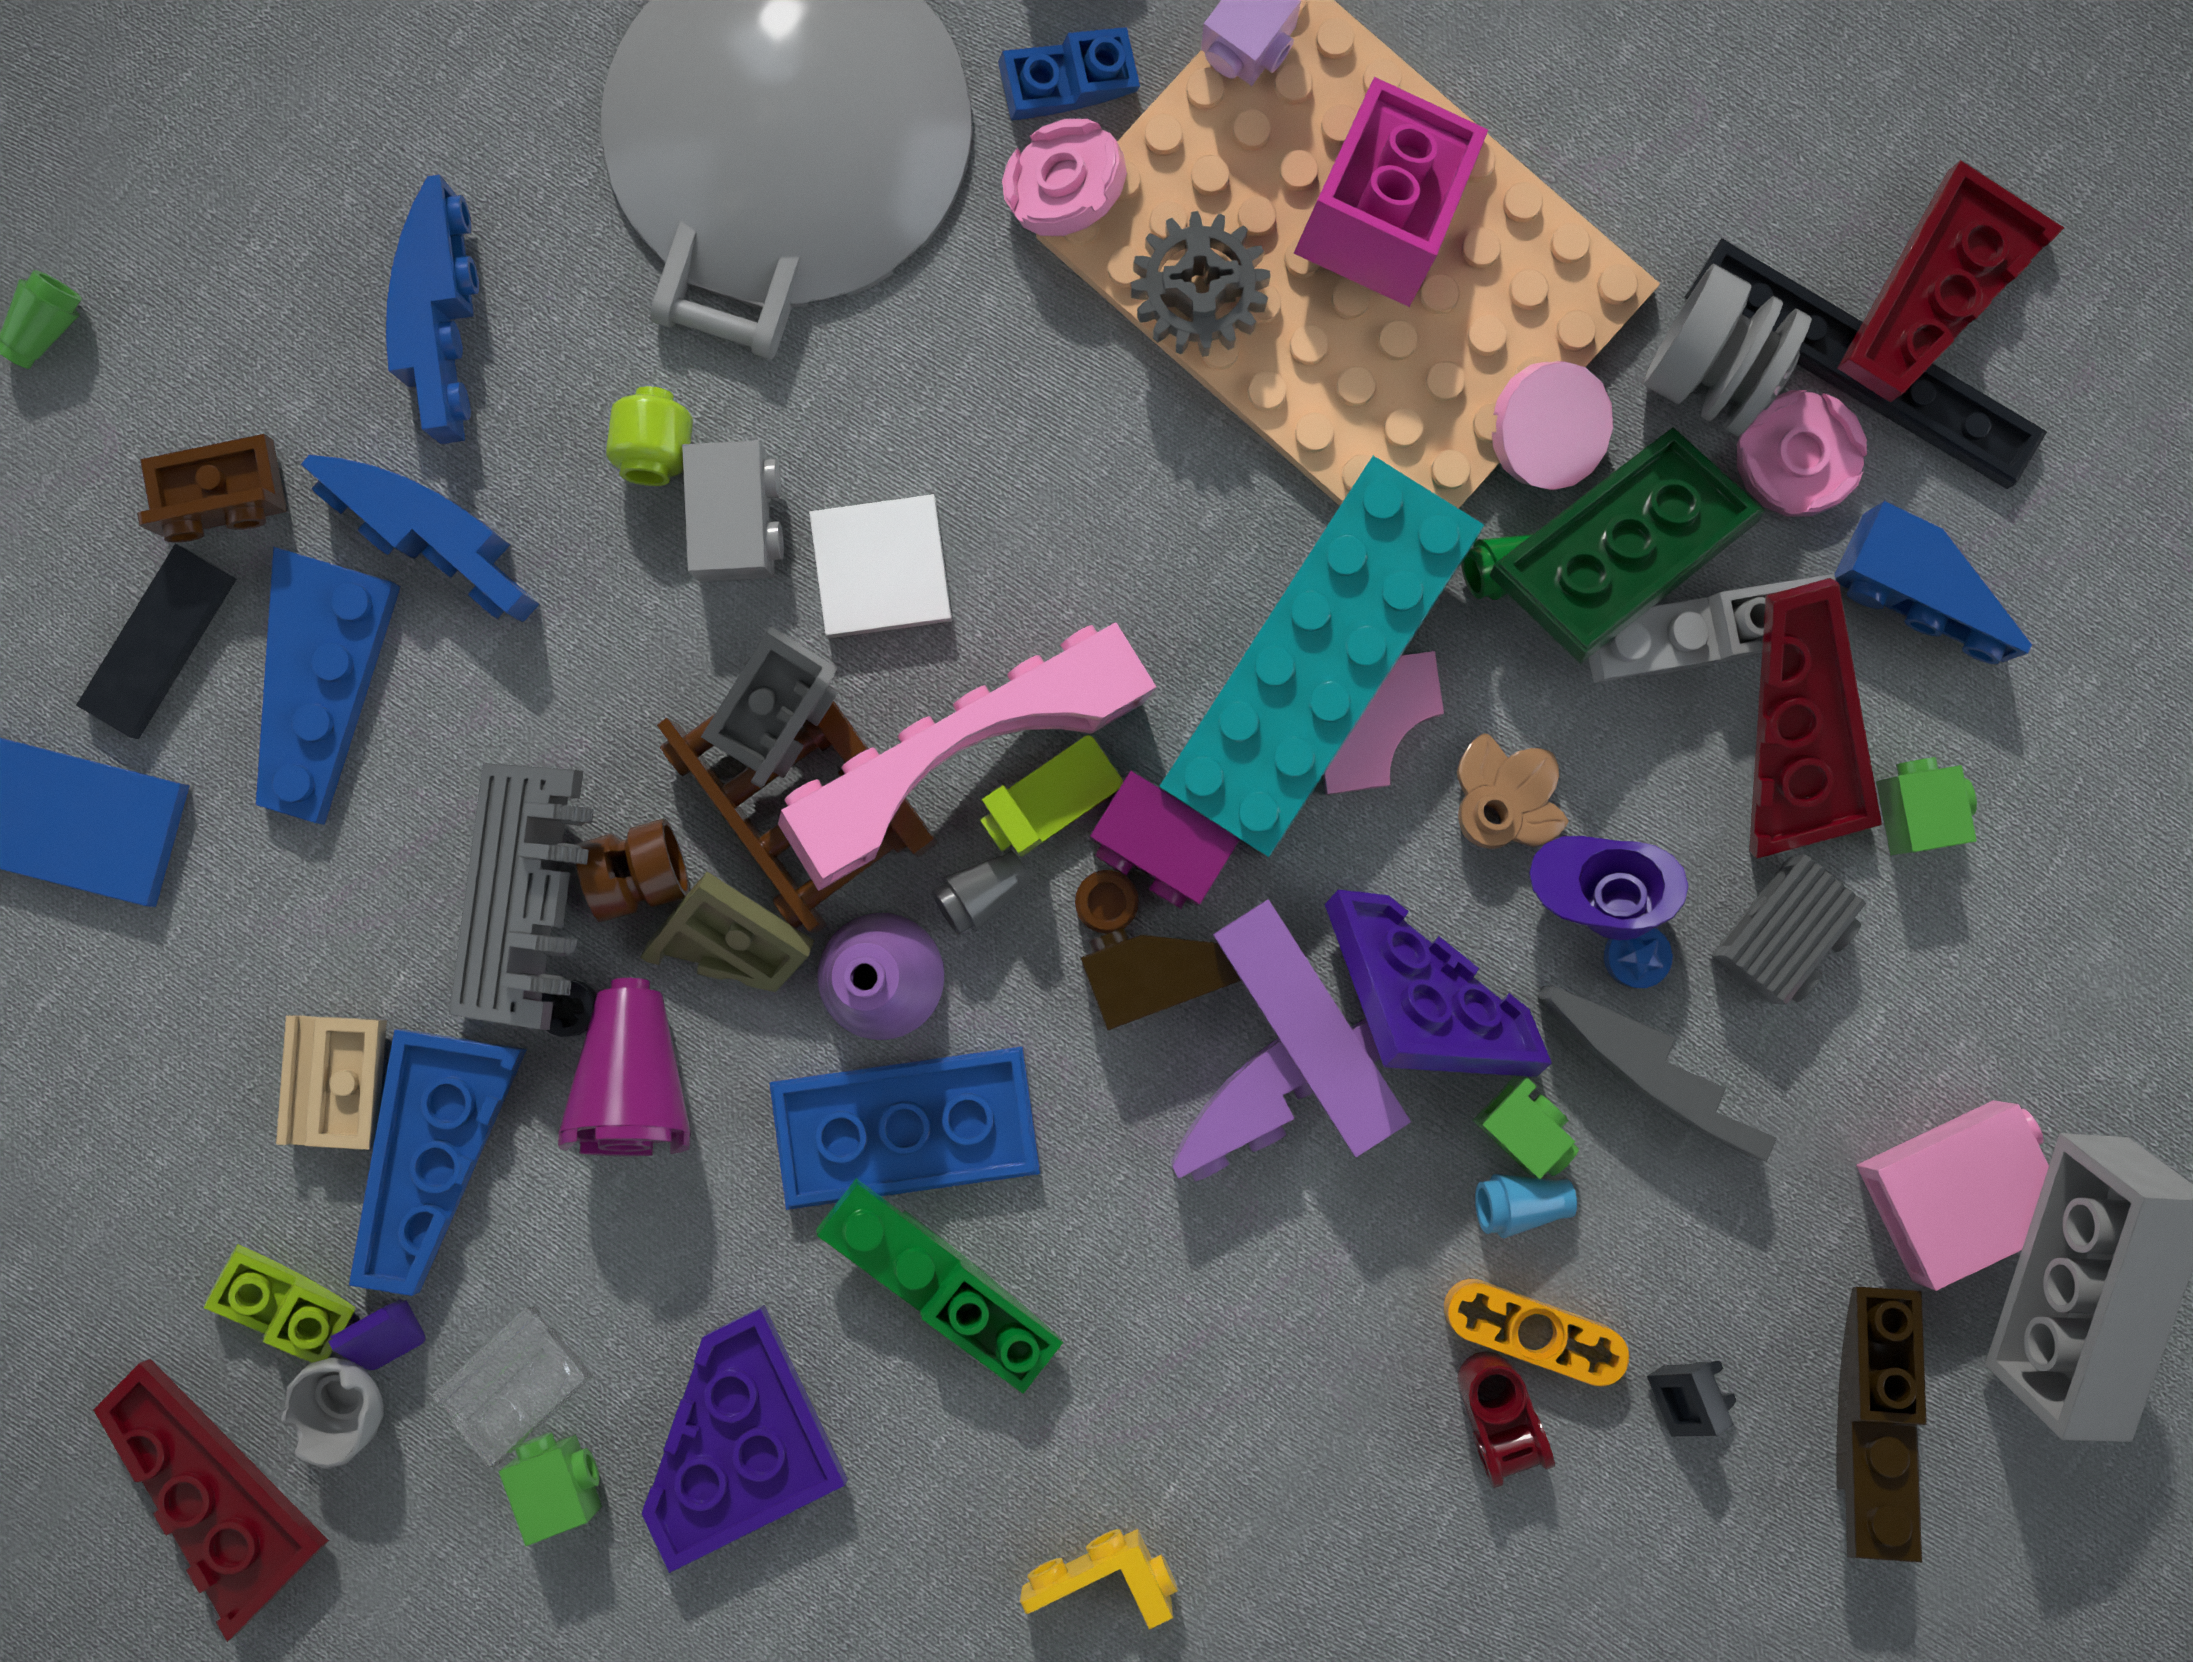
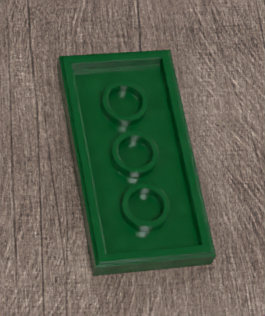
M1672 427L1493 565L1490 577L1581 664L1757 524L1765 510Z

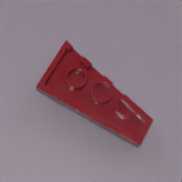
M1958 161L1945 174L1837 369L1882 398L1892 402L1902 395L1928 369L1969 323L1974 321L1992 303L1991 301L2032 262L2031 260L2046 245L2054 240L2064 227L1963 161Z
M1831 578L1766 595L1749 851L1756 859L1882 825L1840 586L1838 582Z
M151 1358L140 1362L93 1409L134 1482L142 1481L158 1510L153 1515L164 1534L167 1536L172 1533L191 1566L186 1569V1572L199 1594L205 1591L220 1616L216 1624L227 1642L235 1637L329 1541Z

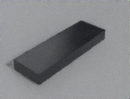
M175 543L76 706L126 736L139 739L237 578Z

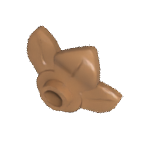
M1486 733L1475 738L1466 748L1457 769V778L1465 794L1459 806L1458 820L1463 835L1471 843L1487 849L1500 848L1511 841L1537 847L1553 841L1560 835L1569 821L1556 805L1548 801L1555 791L1559 779L1558 763L1552 752L1541 748H1530L1518 751L1508 758L1497 742ZM1485 806H1490L1497 811L1501 818L1500 824H1493L1486 819L1484 815Z

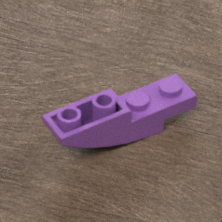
M1366 1018L1351 1025L1350 1027L1373 1062L1379 1060L1380 1055ZM1279 1038L1273 1040L1247 1060L1204 1105L1186 1131L1171 1160L1178 1179L1191 1173L1195 1181L1202 1180L1229 1165L1225 1156L1227 1153L1247 1143L1252 1152H1255L1286 1136L1282 1125L1294 1120V1117L1283 1095L1293 1090L1297 1099H1301L1313 1094Z

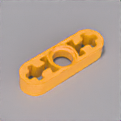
M1465 1279L1456 1283L1445 1297L1444 1315L1448 1324L1459 1336L1468 1341L1594 1386L1613 1384L1627 1370L1629 1364L1627 1344L1618 1333L1602 1323L1479 1279ZM1477 1293L1484 1294L1482 1303L1491 1311L1505 1316L1507 1312L1506 1303L1516 1304L1506 1317L1504 1339L1495 1338L1502 1329L1495 1322L1477 1318L1473 1327L1466 1326L1467 1317L1459 1311V1305L1462 1300L1473 1302ZM1533 1314L1547 1316L1553 1326V1335L1550 1342L1538 1350L1523 1347L1518 1337L1521 1322ZM1568 1325L1576 1326L1569 1336L1585 1345L1596 1346L1599 1338H1604L1603 1346L1612 1353L1609 1363L1598 1361L1594 1370H1589L1590 1361L1580 1353L1565 1348L1568 1340ZM1565 1349V1360H1556Z

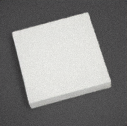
M934 494L809 511L825 635L828 639L952 622Z

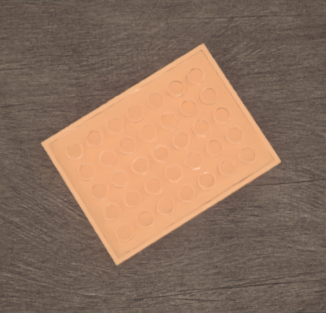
M1301 0L1297 25L1290 34V37L1294 39L1293 45L1284 61L1273 73L1265 68L1251 86L1238 76L1231 79L1220 74L1209 64L1205 57V52L1201 50L1117 141L1124 154L1127 175L1121 195L1107 214L1086 229L1065 236H1040L1036 234V237L1339 506L1374 455L1459 509L1500 464L1493 449L1492 432H1496L1498 417L1493 414L1497 399L1510 379L1529 365L1541 362L1565 361L1587 367L1654 293L1660 283L1488 133L1439 252L1410 307L1293 254L1374 77L1475 123L1335 0ZM1195 211L1199 212L1202 226L1211 227L1218 214L1225 215L1224 231L1232 234L1239 227L1245 226L1248 232L1244 247L1248 249L1261 245L1264 250L1262 261L1254 269L1270 271L1269 286L1257 290L1268 297L1265 312L1255 313L1249 311L1256 320L1255 329L1251 335L1236 328L1234 330L1236 337L1234 348L1227 350L1220 340L1216 339L1211 343L1209 356L1204 357L1200 353L1198 342L1189 341L1187 348L1182 354L1176 353V337L1172 334H1169L1165 339L1157 343L1153 339V330L1157 321L1153 319L1140 323L1137 318V308L1146 300L1131 298V282L1143 278L1133 272L1135 256L1151 257L1145 249V238L1151 233L1162 240L1166 239V220L1173 218L1181 229L1189 227L1191 212ZM1211 248L1225 261H1232L1228 256H1226L1222 252ZM1185 249L1170 257L1160 272H1163L1164 266L1176 265L1185 255ZM1197 275L1192 277V283L1195 284L1197 293L1208 292L1209 286H1206L1204 276ZM1236 297L1235 302L1224 303L1215 313L1216 320L1227 315L1237 305L1241 297ZM1167 307L1176 316L1184 320L1190 321V319L1176 307Z

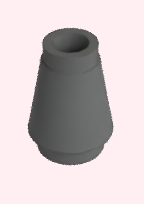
M1009 851L1003 856L995 857L942 877L943 885L933 890L932 895L951 928L959 935L969 928L976 932L1015 897L1022 888L1030 884L1031 879L1017 855L1013 851Z

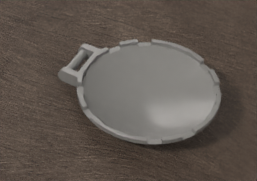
M650 0L631 23L618 46L609 68L601 108V142L604 162L611 186L622 210L635 231L638 232L646 244L665 263L651 306V322L668 328H672L676 323L751 347L752 354L770 360L776 355L792 307L809 306V302L825 300L843 294L850 297L869 289L893 275L892 270L909 258L919 247L923 249L945 221L964 181L972 140V108L968 82L961 58L940 18L925 0ZM688 287L762 309L758 323L684 300Z

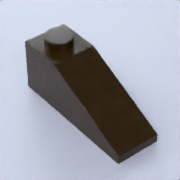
M1124 928L1088 941L1092 953L1081 957L1108 1031L1241 981L1218 943L1139 935L1128 939Z

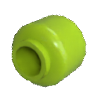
M652 386L639 387L636 389L635 395L622 397L612 405L606 457L614 467L620 469L619 475L629 482L645 486H662L670 482V477L683 472L682 445L691 443L693 417L684 406L673 401L674 395L670 391Z

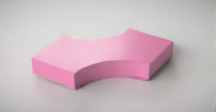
M1435 651L1403 655L1399 658L1323 775L1325 795L1390 786L1391 762L1401 739L1418 723L1444 714Z

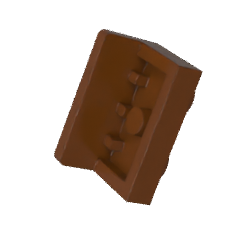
M265 434L140 459L149 510L137 513L139 526L164 537V540L167 542L180 543L198 540L204 537V529L223 525L233 530L257 528L267 523L266 516L287 512L274 440Z

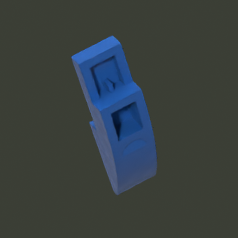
M441 175L427 176L411 206L399 238L391 269L387 298L386 346L388 371L407 387L416 386L422 430L438 443L447 444L465 441L463 421L469 420L471 416L468 393L465 385L457 380L455 359H461L463 355L462 340L455 321L450 320L474 316L471 295L479 293V278L472 257L466 256L463 234L471 233V218L467 202L463 195H457Z
M308 455L301 463L305 469L318 479L311 489L340 514L348 507L365 521L358 531L386 555H389L394 548L413 559L422 553L450 578L459 570L475 585L468 595L496 619L506 612L517 620L524 622L540 605L494 564L510 544L480 520L439 493L399 474L373 465L343 458Z

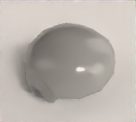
M332 1357L310 1363L288 1385L285 1401L286 1410L283 1412L281 1422L292 1426L297 1433L299 1440L295 1455L299 1459L323 1469L342 1466L355 1457L377 1434L384 1415L383 1400L374 1380L363 1367L358 1366L352 1361Z

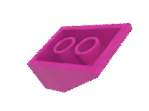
M1374 77L1293 254L1410 307L1439 252L1488 129Z

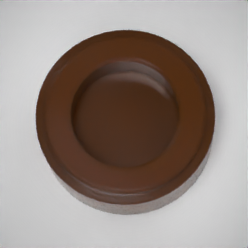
M1101 870L1092 873L1082 881L1076 892L1075 907L1079 918L1089 929L1098 933L1108 934L1126 928L1133 921L1138 910L1139 899L1134 884L1125 875L1117 871Z

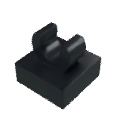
M1720 1361L1663 1365L1647 1375L1671 1437L1717 1436L1734 1425L1728 1410L1736 1403L1734 1393L1721 1394L1714 1377L1716 1373L1724 1369Z

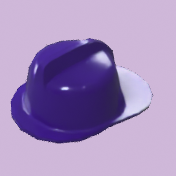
M1562 836L1545 843L1534 855L1529 871L1532 890L1545 908L1562 919L1587 925L1592 931L1604 938L1618 941L1636 939L1653 928L1673 919L1684 906L1689 887L1685 870L1672 854L1658 846L1635 841H1617L1587 836Z

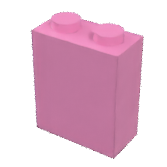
M1993 1100L1856 1165L1912 1282L1937 1291L2022 1250L2049 1165L2039 1146L2044 1141L2042 1131L2034 1117L2026 1109H2021L2019 1104Z

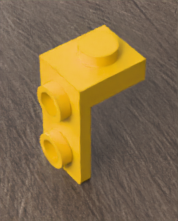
M1116 1529L1092 1540L1086 1546L1088 1553L1064 1564L1062 1558H1056L1032 1570L1027 1575L1029 1582L1022 1586L1020 1603L1025 1614H1029L1121 1569L1148 1628L1152 1629L1173 1618L1170 1595L1178 1592V1588L1163 1555L1151 1557L1138 1529L1124 1536L1120 1529Z

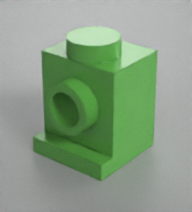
M1514 1076L1472 1121L1528 1174L1538 1179H1541L1547 1172L1551 1176H1555L1570 1164L1579 1151V1148L1574 1144L1576 1141L1562 1129L1569 1120L1543 1095L1539 1094L1534 1101L1528 1096L1537 1086L1527 1077Z

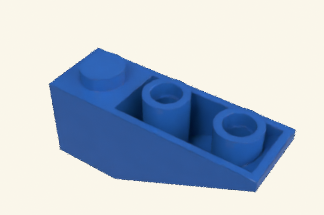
M1886 501L1862 514L1834 574L1836 582L1848 589L1847 596L1850 599L1869 608L1882 609L1885 606L1906 616L1904 622L1913 630L1934 637L1944 634L1963 643L1962 651L1965 654L1985 663L1999 664L2000 661L2005 662L2029 653L2032 646L2030 641L1943 528Z

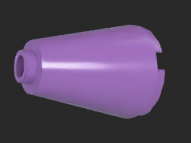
M890 913L863 915L843 925L826 944L818 966V988L823 1004L829 1014L847 1031L867 1039H894L917 1029L935 1011L944 985V962L935 941L917 923ZM867 964L875 968L878 976L876 984L871 989L866 987L863 979Z

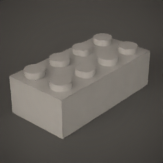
M2059 1134L1985 1366L2062 1440L2133 1441L2193 1270V1184L2129 1137Z

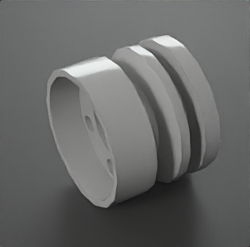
M1712 264L1700 279L1668 330L1647 369L1642 384L1677 404L1683 402L1700 383L1708 386L1709 390L1701 409V417L1708 421L1714 419L1729 399H1732L1733 402L1727 412L1723 428L1739 437L1763 410L1769 408L1788 381L1799 360L1800 348L1812 318L1795 308L1777 330L1773 331L1772 328L1783 305V302L1774 296L1765 302L1752 318L1745 316L1742 312L1750 294L1751 284Z

